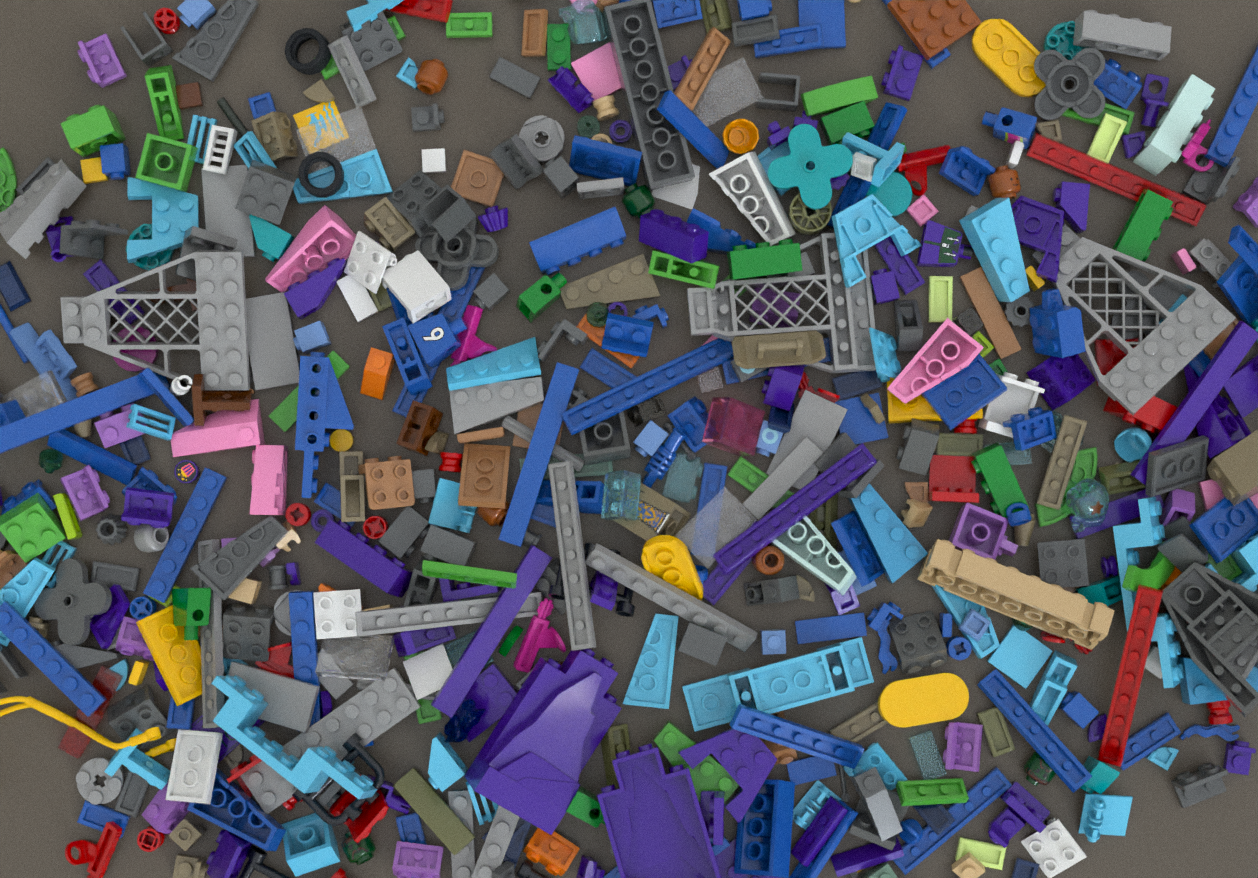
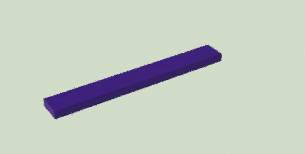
M1243 321L1237 323L1132 471L1131 476L1146 486L1149 452L1186 440L1257 340L1258 333Z
M863 443L712 556L726 575L730 574L877 463L876 459Z
M530 546L514 573H517L516 588L504 587L431 703L433 707L451 718L453 717L552 557L535 546Z

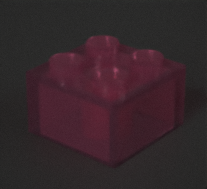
M713 397L702 442L735 455L754 456L765 411L731 397Z

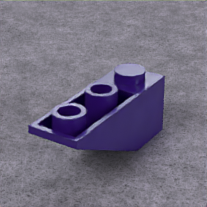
M344 258L332 260L327 264L328 268L321 272L316 270L307 276L308 280L301 284L296 282L287 288L288 291L284 295L299 319L302 320L322 308L337 284L336 281L344 273L347 264Z

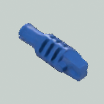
M673 428L666 442L661 444L644 468L647 472L643 479L644 485L651 488L657 478L662 480L677 457L676 450L686 437V434L681 430Z

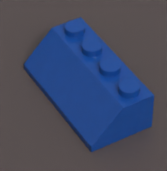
M613 207L531 241L529 244L541 273L552 275L560 271L559 267L568 264L570 267L580 263V258L589 255L592 258L603 253L602 249L608 246L613 249L623 245L626 233L617 209Z
M770 779L764 781L743 819L737 824L735 874L789 878L795 783Z

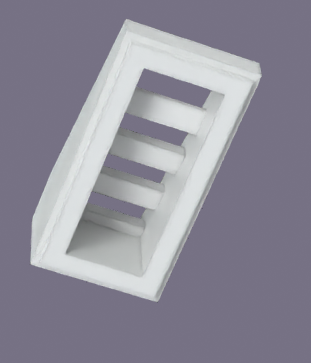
M212 125L203 165L204 171L226 175L234 149L233 145L236 142L238 133L235 129ZM219 135L228 137L227 141L218 139ZM216 144L226 145L225 149L215 147ZM214 152L224 154V157H215L213 154ZM211 161L221 162L222 167L210 165Z

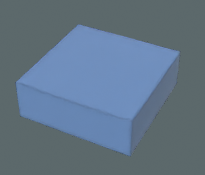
M970 609L958 629L977 642L981 639L991 622L974 609Z

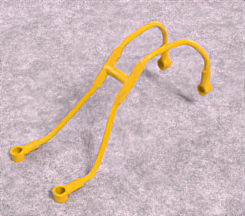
M13 696L0 699V705L24 702L0 710V717L20 709L33 708L64 724L75 727L93 740L116 751L162 737L159 727H153L144 733L130 737L125 742L114 743L88 726L78 722L76 718L31 696ZM176 738L151 748L145 754L149 757H155L166 752H173Z

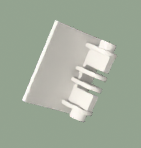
M358 231L344 273L377 294L386 266H395L397 258L395 254L361 231Z
M360 589L314 592L317 639L357 636L355 612L362 611Z
M1055 818L1047 821L1048 825L1041 833L1035 832L1021 840L1023 846L1035 862L1040 864L1039 867L1048 878L1054 877L1087 857L1061 821Z

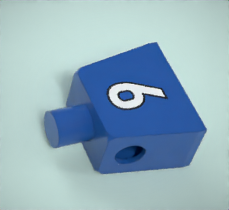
M443 313L407 326L426 364L432 368L462 345L457 334L468 328L461 316L450 322Z

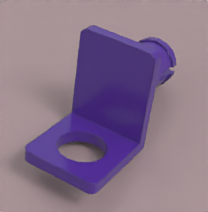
M1146 74L1140 100L1146 104L1141 122L1142 125L1156 127L1155 124L1160 107L1169 105L1168 102L1164 101L1169 83L1168 77ZM1154 80H1158L1162 84L1161 91L1156 94L1149 91V84Z
M60 217L56 224L66 223L65 225H71L73 217ZM49 225L46 233L52 249L51 258L56 262H62L66 257H72V255L60 254L61 226Z
M368 774L367 777L374 781L375 776ZM384 780L381 787L386 788L384 798L389 808L407 815L409 812L408 808L411 806L404 798L393 794V783Z

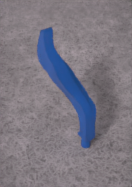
M888 614L877 630L881 641L878 658L883 664V674L888 672L890 666L893 672L898 665L897 659L889 650L891 637L887 632V627L892 618L890 614Z
M1194 724L1185 729L1180 738L1184 740L1193 734H1198L1204 738L1219 735L1226 741H1234L1239 735L1232 733L1239 730L1240 726H1229L1227 724L1201 726Z

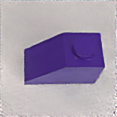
M1061 182L1053 191V201L1056 202L1055 208L1064 211V219L1076 233H1082L1086 230L1090 184Z

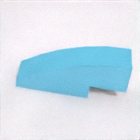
M1056 650L1046 666L1029 705L1047 726L1067 692V685L1078 667L1076 659Z

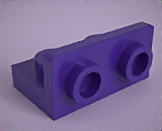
M901 45L898 46L896 51L892 50L888 60V64H891L890 72H885L881 83L882 86H885L883 93L909 101L924 56L903 50Z
M1013 782L1012 786L1000 798L1032 828L1041 833L1046 828L1042 822L1048 817L1050 811L1018 782Z
M702 790L700 808L709 838L713 839V845H723L725 791Z

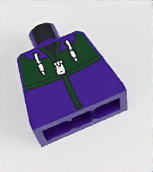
M927 220L923 227L920 243L922 246L919 248L916 266L954 267L957 265L958 257L970 260L973 248L970 245L961 244L962 232Z

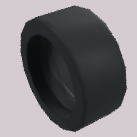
M303 28L297 30L289 37L285 46V56L289 64L302 74L313 75L321 72L329 63L331 52L328 44L330 43L318 31L312 28ZM308 40H316L319 43V51L316 57L309 63H300L297 54L301 45Z
M315 152L302 160L298 177L301 185L309 194L327 198L341 189L344 182V170L340 162L333 155L326 152ZM319 161L329 163L335 171L333 183L325 188L313 186L308 179L310 167Z

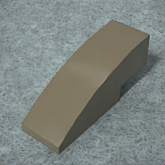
M363 451L339 452L341 522L365 521L364 474L359 475L358 465L363 464Z

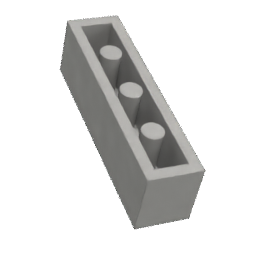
M1086 10L1075 19L1073 45L1160 61L1170 53L1172 27L1165 26L1161 22L1149 23L1143 22L1139 18L1127 19L1117 14L1105 15L1098 13L1096 10Z

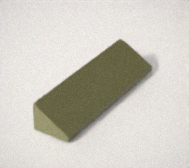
M699 0L706 33L713 27L720 32L732 29L731 23L733 22L727 0Z
M1140 460L1100 467L1099 475L1103 494L1106 496L1145 488L1144 484L1130 475Z
M837 493L809 514L810 521L836 551L837 535L831 523L837 520L838 517Z
M627 724L611 725L601 740L607 786L614 784L615 788L619 787L612 759L616 758L615 754L629 750L631 754Z
M415 767L393 785L453 855L460 853L475 838V835Z

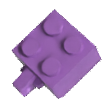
M968 502L960 508L948 540L959 551L970 549L976 555L994 560L996 556H1001L1002 553L1012 557L1015 555L1018 545L1008 541V536L1004 535L1008 525V520L1005 517Z

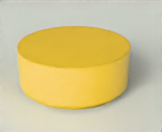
M338 429L330 436V445L338 452L348 451L354 444L353 435L348 430Z

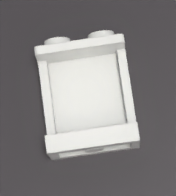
M418 250L406 255L395 266H388L384 271L381 280L382 286L385 289H390L405 307L408 318L413 323L452 300L450 287Z
M1004 372L1003 376L996 375L1005 384L1007 391L984 407L983 418L980 419L978 427L1013 438L1012 428L1003 427L1002 422L1009 420L1011 415L1028 413V409L1035 407L1039 393L1044 394L1045 389L1038 387L1039 382L1026 378L1025 382L1017 380V375Z

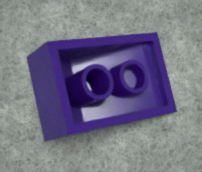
M494 662L478 675L453 717H448L468 742H471L504 715L518 690Z
M222 829L216 840L219 843L216 852L212 851L206 863L209 865L207 873L210 878H238L247 858L246 854L253 843Z

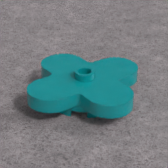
M800 124L791 130L788 137L790 155L779 157L771 162L768 168V179L778 189L799 188L800 197L804 205L810 209L818 210L827 206L831 200L832 188L830 179L845 175L852 166L853 156L851 151L841 144L823 147L818 131L809 124ZM808 162L814 163L815 168L813 170L806 168Z

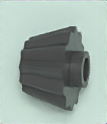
M1019 297L1013 302L1007 303V309L1004 311L1007 315V321H1010L1013 326L1023 327L1024 325H1030L1029 308L1034 306V302L1029 301L1028 297ZM1018 307L1022 308L1023 315L1017 313Z
M110 513L108 516H102L101 521L97 522L95 531L98 533V539H101L104 544L114 545L115 543H121L122 538L126 537L125 532L128 528L125 526V521H121L119 515L114 516ZM111 525H113L114 531L112 534L108 531V528Z

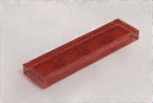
M105 665L101 666L92 685L107 700L91 716L87 717L78 709L74 718L95 731L124 676ZM69 726L58 748L79 759L91 738L75 727Z

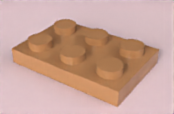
M464 443L458 506L505 509L511 446Z

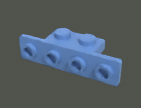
M25 323L12 329L10 335L60 404L76 399L77 390L71 385L69 376L77 368V365L52 330L43 332L39 337L30 323Z

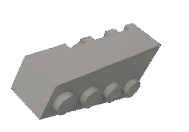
M62 159L57 164L52 165L48 172L40 179L34 181L23 195L18 196L14 200L12 205L5 211L0 212V233L7 244L26 259L31 253L28 249L34 242L40 243L44 238L42 235L43 231L49 225L54 226L59 220L60 211L71 206L87 187L86 184Z
M535 377L502 381L449 391L454 434L466 433L467 431L544 403L546 397L544 378Z

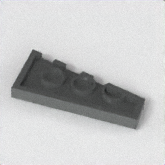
M228 0L217 11V14L202 26L203 29L194 38L192 37L186 43V46L179 53L177 52L172 59L214 82L259 3L256 0Z
M270 515L190 569L223 600H227L287 535L289 530L273 515Z

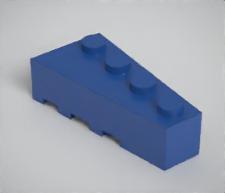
M217 768L211 804L190 803L187 810L266 851H276L286 829L270 814H266L261 806L233 781L228 783L226 779L229 777Z

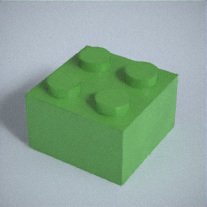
M104 105L92 106L88 109V112L81 115H71L66 118L67 121L61 123L71 149L82 157L99 152L102 145L118 144L126 140L117 116Z
M147 133L136 178L187 192L198 148L190 144Z
M36 493L0 516V532L25 563L66 538L63 524L39 493Z

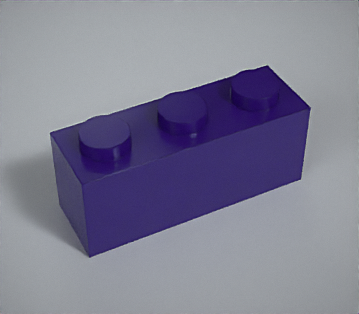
M659 209L651 210L649 213L640 216L639 242L691 264L706 258L709 231L701 229L699 225L684 222L679 217L667 215Z

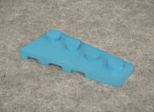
M377 149L340 162L344 170V182L341 189L332 196L321 198L309 194L301 185L299 178L296 179L293 186L299 204L390 194L393 192ZM332 166L308 174L310 183L317 188L328 187L335 178V171Z
M533 337L446 368L449 391L541 375L536 338Z
M34 557L0 589V606L5 601H8L25 618L56 568ZM0 631V643L7 647L10 640Z
M932 586L958 627L970 609H974L991 622L984 606L944 591V588L941 586ZM992 622L977 642L962 632L964 637L970 642L971 648L978 659H982L1000 646Z
M655 613L622 704L669 709L679 616Z

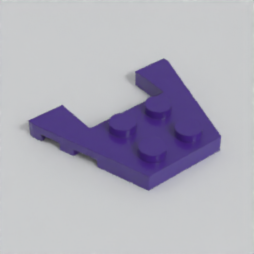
M1020 196L1011 205L1019 244L1045 253L1036 271V275L1056 283L1059 272L1064 211Z
M732 728L678 751L692 769L712 753L738 783L742 790L724 805L738 823L743 819L777 761V758L759 737Z

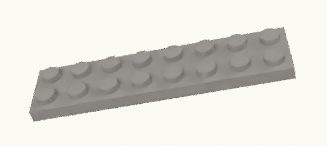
M393 668L309 727L308 732H302L286 743L282 751L288 756L294 755L300 760L308 748L328 746L337 753L336 757L342 760L349 753L342 745L355 732L362 738L359 743L364 747L419 709L421 705L397 669ZM261 761L241 775V778L266 814H269L292 798L293 793L298 789L264 761Z

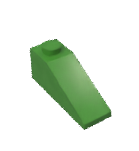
M172 66L149 68L145 74V79L159 136L172 140L184 139Z
M653 250L648 273L715 289L719 265L703 260L691 264L663 251Z

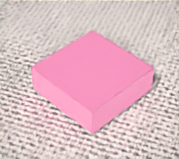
M922 195L906 209L907 213L919 227L939 212L925 195Z
M1183 248L1171 255L1183 275L1196 268L1186 249Z

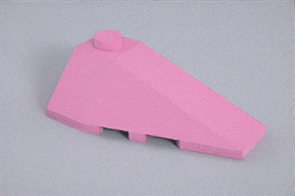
M324 205L308 220L265 278L266 282L281 293L286 292L290 285L296 282L301 284L306 281L310 273L316 270L321 272L326 269L327 264L336 258L340 260L344 258L346 260L349 258L356 234L340 216Z
M947 318L890 384L887 390L906 404L969 366L984 347Z
M259 399L252 400L250 410L242 412L234 410L217 411L206 416L204 426H195L192 423L174 432L171 439L173 457L265 445Z

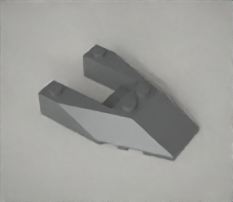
M1194 562L1163 590L1162 600L1192 661L1246 718L1258 707V692L1229 662L1258 637V594Z

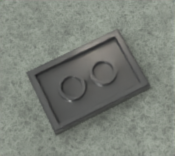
M1202 435L1149 452L1145 494L1149 497H1154L1205 480L1209 438Z

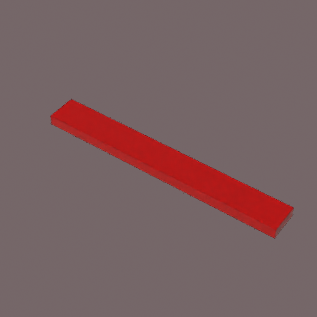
M1035 133L1026 153L1027 156L1134 201H1138L1143 190L1148 189L1173 201L1171 205L1173 211L1170 216L1197 226L1207 206L1200 201L1038 133Z
M1140 584L1138 586L1099 751V761L1119 767L1122 765L1163 590Z

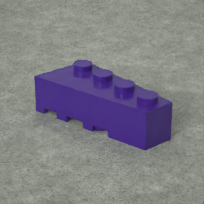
M330 519L315 543L387 594L402 598L409 588L413 574L412 571L405 567L406 564L395 557L392 559L386 555L387 551L377 544L373 546L368 543L370 539L360 532L355 534L350 531L351 526L346 522H341V520L336 522Z

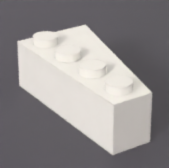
M755 151L748 152L709 173L712 179L716 180L721 186L724 193L737 205L740 212L744 213L750 220L752 226L764 240L770 243V246L779 243V240H785L796 234Z

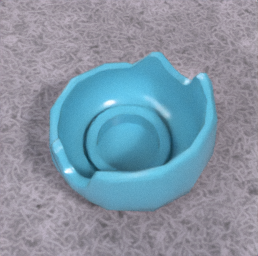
M1137 427L1123 430L1114 440L1116 452L1129 463L1141 460L1152 445V439L1147 432Z

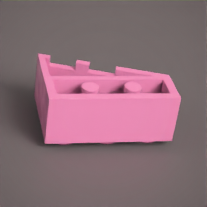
M256 445V450L252 452L254 472L251 477L250 515H285L288 446Z

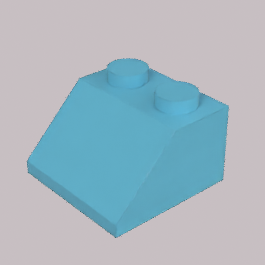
M440 732L432 739L428 767L430 777L428 780L436 790L440 788L443 792L465 775L468 767Z
M316 813L281 824L286 829L283 836L286 862L296 877L340 862L338 844L332 825H328Z

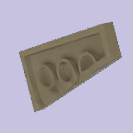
M644 254L568 283L560 289L561 297L567 310L612 304L614 302L660 297V293L652 274L648 273L649 266Z

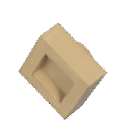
M968 852L952 864V871L960 878H978L985 873V866Z

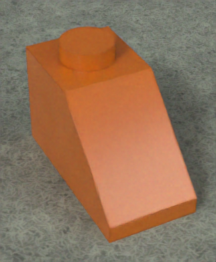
M371 347L364 368L361 394L383 400L395 363L393 354Z

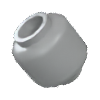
M141 524L134 532L135 545L142 552L161 551L169 541V532L166 526L164 528H153L150 524Z

